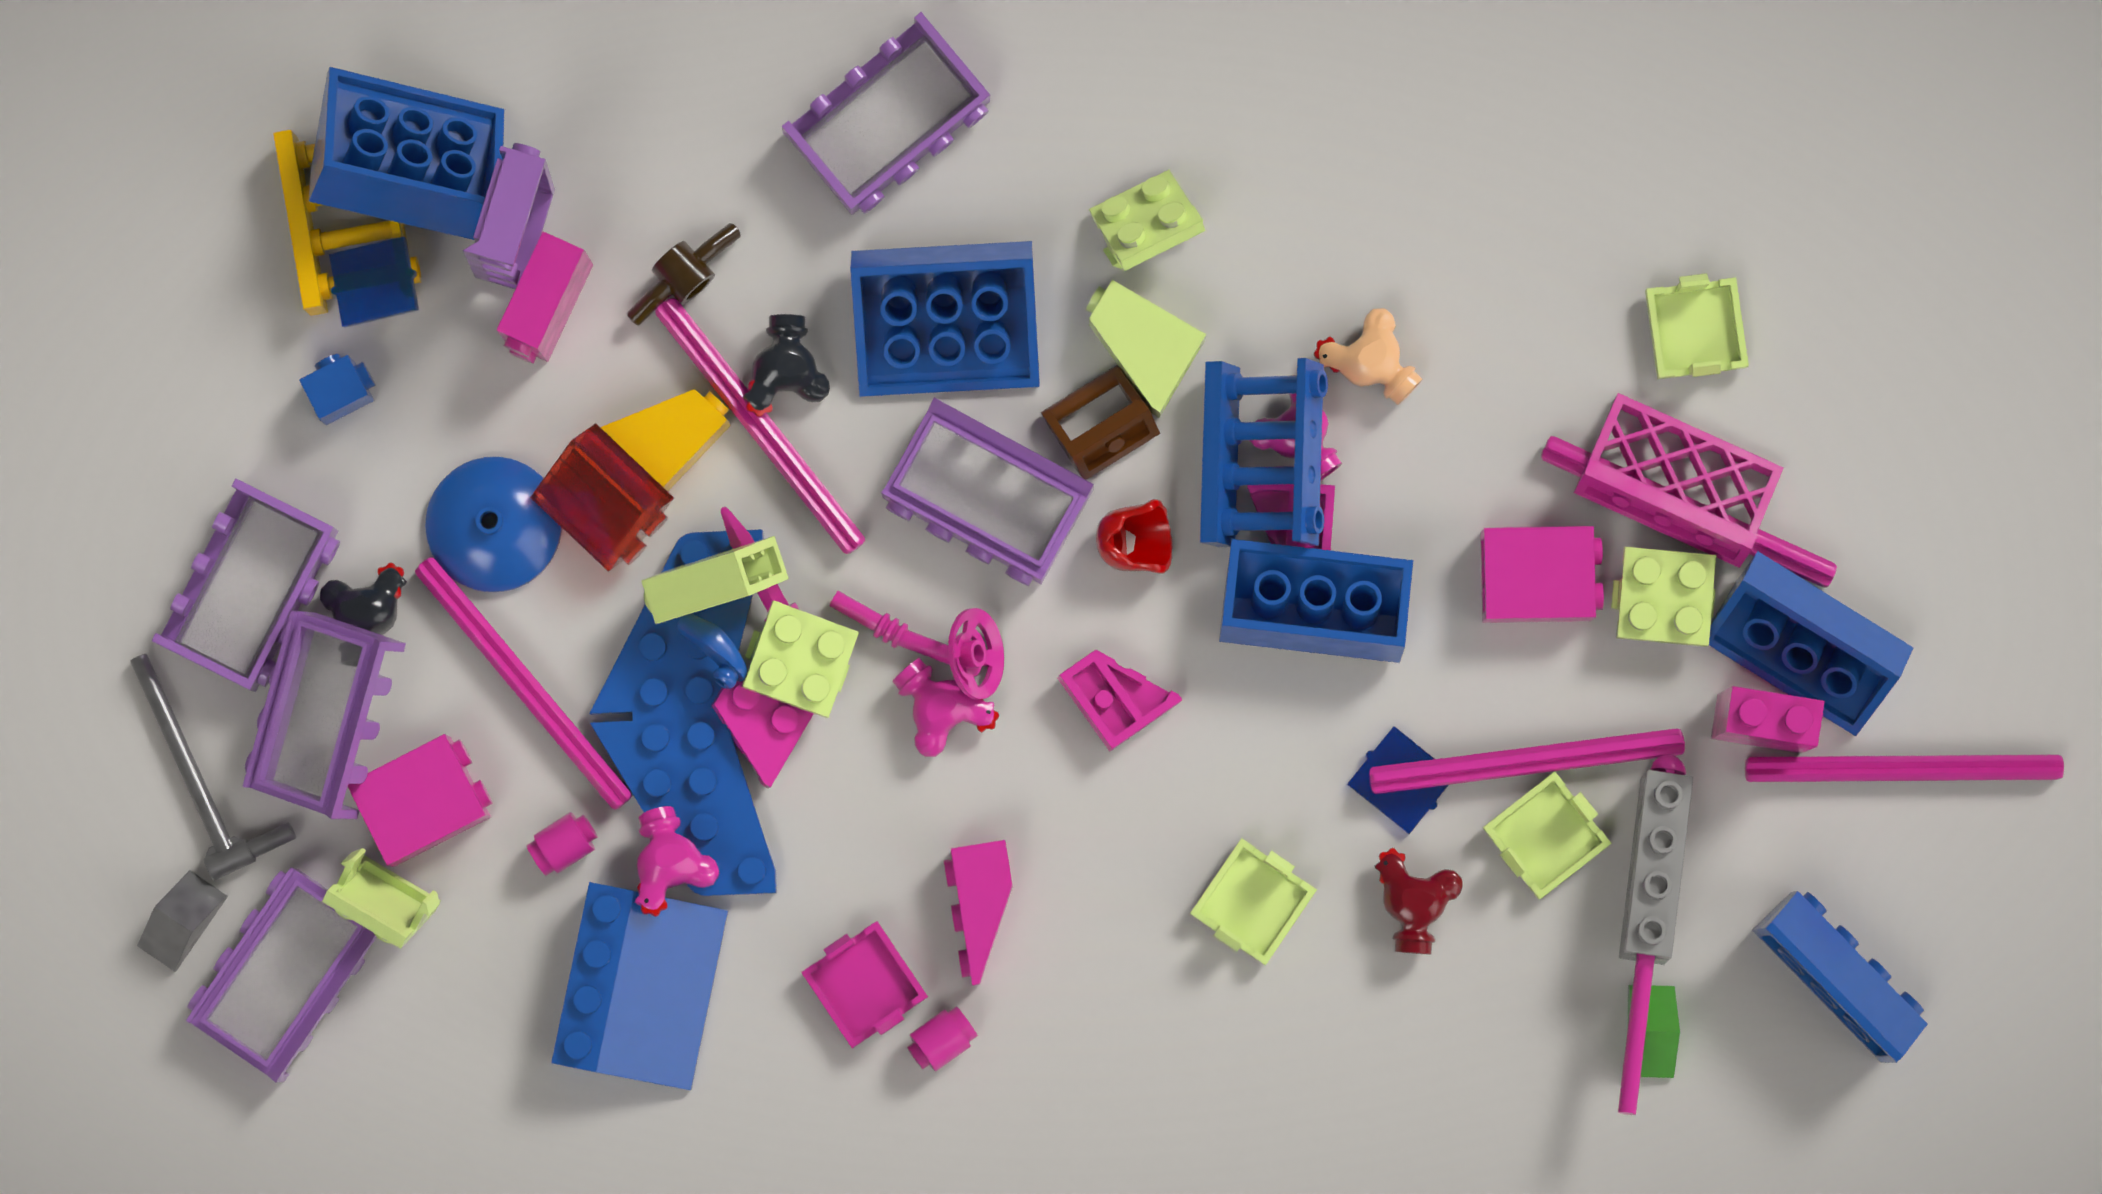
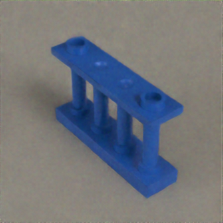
M1297 358V375L1242 377L1240 367L1224 361L1205 362L1200 543L1215 547H1230L1231 540L1235 539V535L1239 531L1292 530V541L1310 546H1319V534L1324 527V514L1320 507L1323 397L1326 396L1328 390V378L1324 371V364L1308 358ZM1296 394V421L1241 422L1239 419V401L1243 395ZM1295 439L1294 466L1240 467L1238 464V445L1242 440ZM1294 484L1293 511L1239 513L1236 509L1237 490L1240 486Z

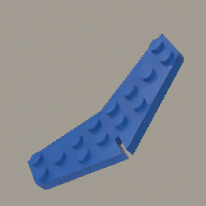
M762 529L747 530L754 542L764 539ZM692 532L683 535L676 542L662 572L732 550L727 532ZM753 594L691 614L720 627L739 651ZM644 605L589 713L591 715L632 713L633 721L593 722L590 724L643 812L663 806L673 807L676 817H679L681 821L675 833L689 839L702 855H709L716 861L719 868L717 880L712 886L705 888L687 884L693 892L702 896L777 893L776 869L730 730L722 723L711 706L722 688L715 682L713 672L719 666L678 632L677 625L681 617L655 624L652 613Z

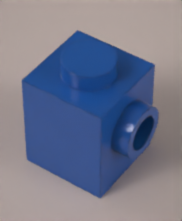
M339 354L328 356L315 364L316 371L299 379L319 420L325 425L375 401L369 389L376 385L364 362L356 365L349 355L342 358Z

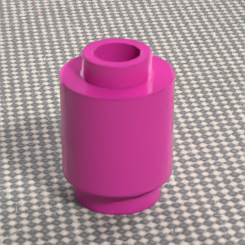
M569 812L534 835L535 840L526 846L539 869L547 876L553 871L557 873L562 872L593 852L595 847L592 841L598 838L584 815L576 818L572 812Z
M956 1006L949 1012L944 1009L910 1033L909 1036L913 1043L907 1049L922 1070L930 1065L936 1072L970 1048L969 1042L978 1035L965 1015Z

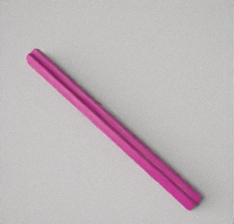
M669 298L655 310L659 320L842 552L850 554L857 550L865 542V537L769 415L764 413L761 417H757L753 412L747 411V402L743 398V395L748 392L747 387L679 301L675 298Z
M1551 436L1544 446L1541 459L1581 477L1591 452ZM1602 457L1598 461L1615 470L1624 468ZM1644 477L1646 483L1654 488L1665 487ZM1686 496L1688 502L1696 507L1707 506ZM1728 515L1732 523L1748 529L1749 524ZM1758 530V536L1749 553L1750 555L1754 556L1759 551L1807 581L1823 588H1827L1831 584L1837 569L1835 563L1763 530Z
M432 557L424 560L415 570L418 578L609 806L617 810L626 804L632 797L630 790L439 563Z
M1676 728L1372 767L1369 771V781L1372 792L1380 794L1655 759L1663 755H1682L1685 752V740L1681 729Z
M2061 755L1750 757L1746 759L1744 769L1745 778L1748 782L2058 780L2063 778L2064 761Z

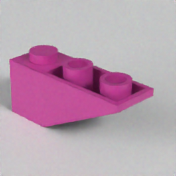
M1005 840L951 848L952 859L944 860L948 887L957 886L959 904L951 905L955 932L964 931L966 949L958 950L962 978L971 976L973 986L980 985L1013 888Z

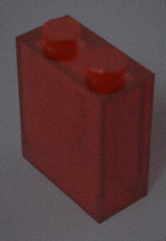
M596 423L570 441L530 497L608 572L622 561L630 565L643 553L647 547L643 539L646 535L649 537L653 536L665 524L668 517L664 514V511L674 499L659 482Z

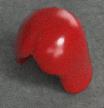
M1152 499L1144 504L1119 508L1108 512L1100 520L1096 530V544L1099 555L1104 562L1120 571H1149L1164 574L1168 571L1172 561V536L1167 518V510L1161 500ZM1126 530L1135 535L1134 550L1127 554Z

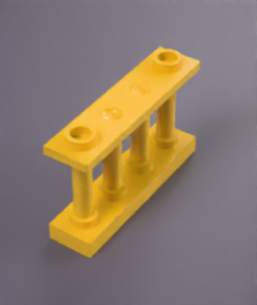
M292 130L274 132L303 309L310 316L328 313L326 300L333 299V294L400 282L401 290L407 298L417 297L415 284L422 283L421 270L417 256L410 257L405 225L388 220L328 232H321L320 228L314 229L311 212L318 211V206L323 205L309 202L310 185L306 186L304 168H310L315 144L307 145L305 141L299 142L298 137ZM393 238L397 261L395 265L329 276L328 272L321 273L319 256L325 255V250Z

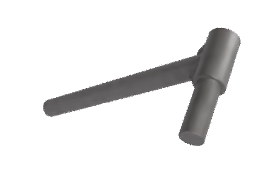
M142 654L130 660L212 841L213 846L208 848L204 858L205 866L212 879L215 881L256 862V857L296 839L295 832L289 822L249 841L235 836L230 838L148 655Z

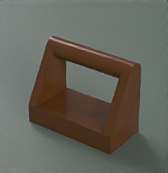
M1118 365L1040 412L1074 468L1085 480L1161 434L1149 408ZM1119 386L1130 404L1071 441L1059 422L1114 387Z

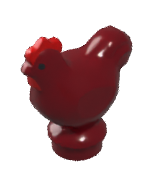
M1390 848L1387 852L1379 854L1380 862L1374 867L1380 872V883L1384 884L1383 903L1385 909L1402 926V929L1394 933L1392 938L1396 940L1395 952L1431 955L1432 943L1435 942V937L1427 931L1428 926L1442 915L1448 901L1455 900L1460 895L1463 887L1462 878L1455 870L1449 869L1438 871L1426 879L1409 876L1404 865L1405 854L1398 853L1395 848Z

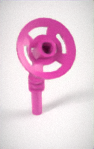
M840 591L836 592L829 605L874 631L873 636L875 638L883 636L882 642L888 643L892 641L891 647L893 648L901 646L950 665L958 687L965 695L972 699H986L997 690L1001 682L1004 670L1002 638L992 617L982 609L970 608L958 614L952 624L947 645L909 631L908 624L903 623L900 626L899 619L895 618L891 621L890 614L881 615ZM963 624L962 633L956 637L958 629ZM976 626H978L982 631L984 638L986 640L988 650H986L985 643L981 634L975 629ZM983 665L987 666L986 676L978 686L974 677L978 675Z

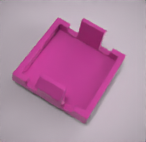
M878 921L865 928L853 938L845 934L823 949L826 953L825 957L801 972L851 1048L856 1047L876 1032H879L880 1035L884 1034L904 1020L902 1016L904 1013L928 998V995Z

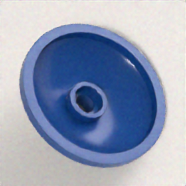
M483 457L460 465L451 471L437 486L427 508L426 537L434 559L452 579L477 591L505 592L531 582L549 565L560 543L562 515L552 488L534 469L510 458ZM488 513H494L498 517L497 525L492 529H486L482 525V519Z

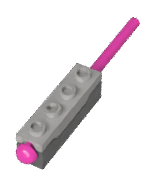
M1673 755L1658 757L1653 762L1651 769L1647 770L1640 779L1619 950L1620 959L1636 961L1618 1113L1625 1115H1636L1654 964L1665 965L1672 958L1693 785V777L1686 776L1683 762Z

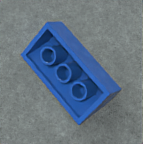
M1232 539L1219 642L1400 663L1406 643L1413 560Z
M1757 551L1732 587L1710 625L1709 646L1788 695L1825 701L1822 716L1854 736L1858 735L1900 679L1914 648Z
M1799 891L1791 892L1752 931L1880 1062L1897 1063L1928 1025L1920 1016L1924 1009L1906 991L1899 995L1888 984V981L1892 978L1888 971L1873 958L1867 962L1855 950L1859 945L1858 941L1843 926L1839 925L1835 929L1823 917L1827 910L1811 893L1807 892L1802 895Z

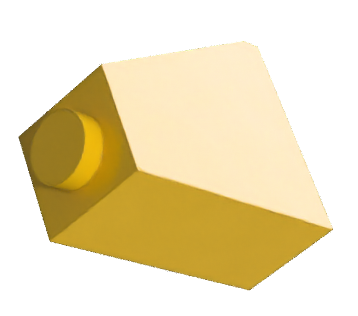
M693 389L592 430L587 439L657 504L731 426L724 417L729 409L710 391L703 397L698 391Z

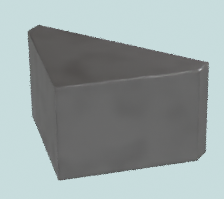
M189 870L155 905L137 946L176 972L228 895Z

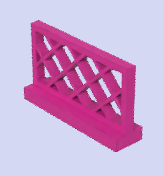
M1618 393L1573 493L1707 554L1716 555V558L1740 568L1755 544L1758 536L1757 532L1784 467ZM1620 410L1637 417L1643 430L1624 436L1617 421ZM1612 432L1615 439L1607 441ZM1671 432L1679 436L1685 449L1666 454L1657 435ZM1647 438L1656 458L1637 463L1629 444ZM1619 447L1627 467L1615 470L1598 461L1602 452ZM1711 450L1721 455L1726 468L1707 473L1699 453ZM1689 457L1697 477L1679 482L1670 463ZM1661 466L1669 485L1659 489L1648 485L1642 471ZM1753 469L1769 478L1764 488L1749 492L1740 472ZM1731 476L1739 495L1721 501L1712 481ZM1702 485L1711 504L1700 508L1688 502L1683 490ZM1760 498L1756 507L1753 500ZM1744 504L1751 518L1748 529L1732 523L1725 509Z

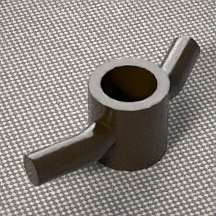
M729 223L695 251L685 241L673 246L652 268V272L660 282L627 312L628 318L639 326L672 294L681 304H685L695 298L715 277L714 272L706 264L741 237L739 229L734 224Z

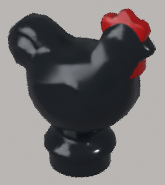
M794 314L770 315L769 327L766 328L768 336L773 338V343L756 356L752 366V380L748 384V392L743 395L744 400L747 402V411L753 412L757 417H761L764 413L772 412L771 402L779 391H793L808 402H821L828 396L830 390L829 381L825 374L818 372L813 355L800 343V339L806 336L808 329L805 328V316Z
M388 563L385 567H379V576L376 582L371 587L353 589L339 580L328 581L321 588L320 601L325 609L332 611L333 619L383 635L394 626L397 619V600L401 597L402 587L407 584V581L403 578L404 570L401 567H396L394 563ZM347 641L342 643L339 647V651L342 652V664L357 667L362 647Z

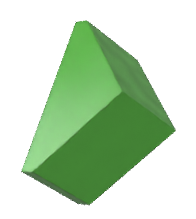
M1628 985V1022L1633 985ZM1652 985L1641 1077L1674 1078L1680 1037L1675 986Z

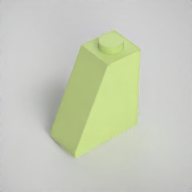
M1112 280L1106 290L1099 286L1086 307V310L1092 313L1089 318V326L1150 412L1160 418L1204 344L1206 334Z
M775 536L659 573L641 580L644 588L645 605L652 613L655 624L750 596L789 578Z

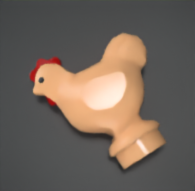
M1385 308L1372 309L1366 315L1362 336L1350 346L1335 343L1332 337H1328L1324 341L1319 340L1316 343L1317 348L1313 355L1316 359L1320 360L1319 363L1324 364V368L1329 367L1334 373L1340 372L1351 383L1360 387L1378 383L1385 385V398H1390L1397 405L1423 380L1415 372V367H1402L1399 364L1400 347L1393 334L1396 324L1393 315Z

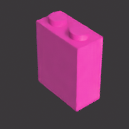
M544 231L542 232L496 330L505 341L503 346L510 349V354L534 364L536 357L546 362L549 361L593 267V263L584 249Z
M1594 526L1484 528L1480 532L1482 623L1592 621L1596 618V610H1603V583H1595V565H1602L1603 547L1602 539L1594 538Z
M1732 686L1717 694L1711 739L1803 753L1818 747L1825 701Z
M443 734L367 773L363 783L348 784V789L387 866L396 867L491 818L486 807L492 805L493 802L481 780L473 782L466 766L472 764V760L460 739L453 742L450 736Z

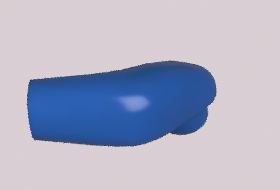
M693 614L684 615L680 618L677 625L678 632L719 666L713 672L715 682L719 686L731 689L736 685L737 681L742 682L745 680L747 675L746 664L736 646L720 627Z

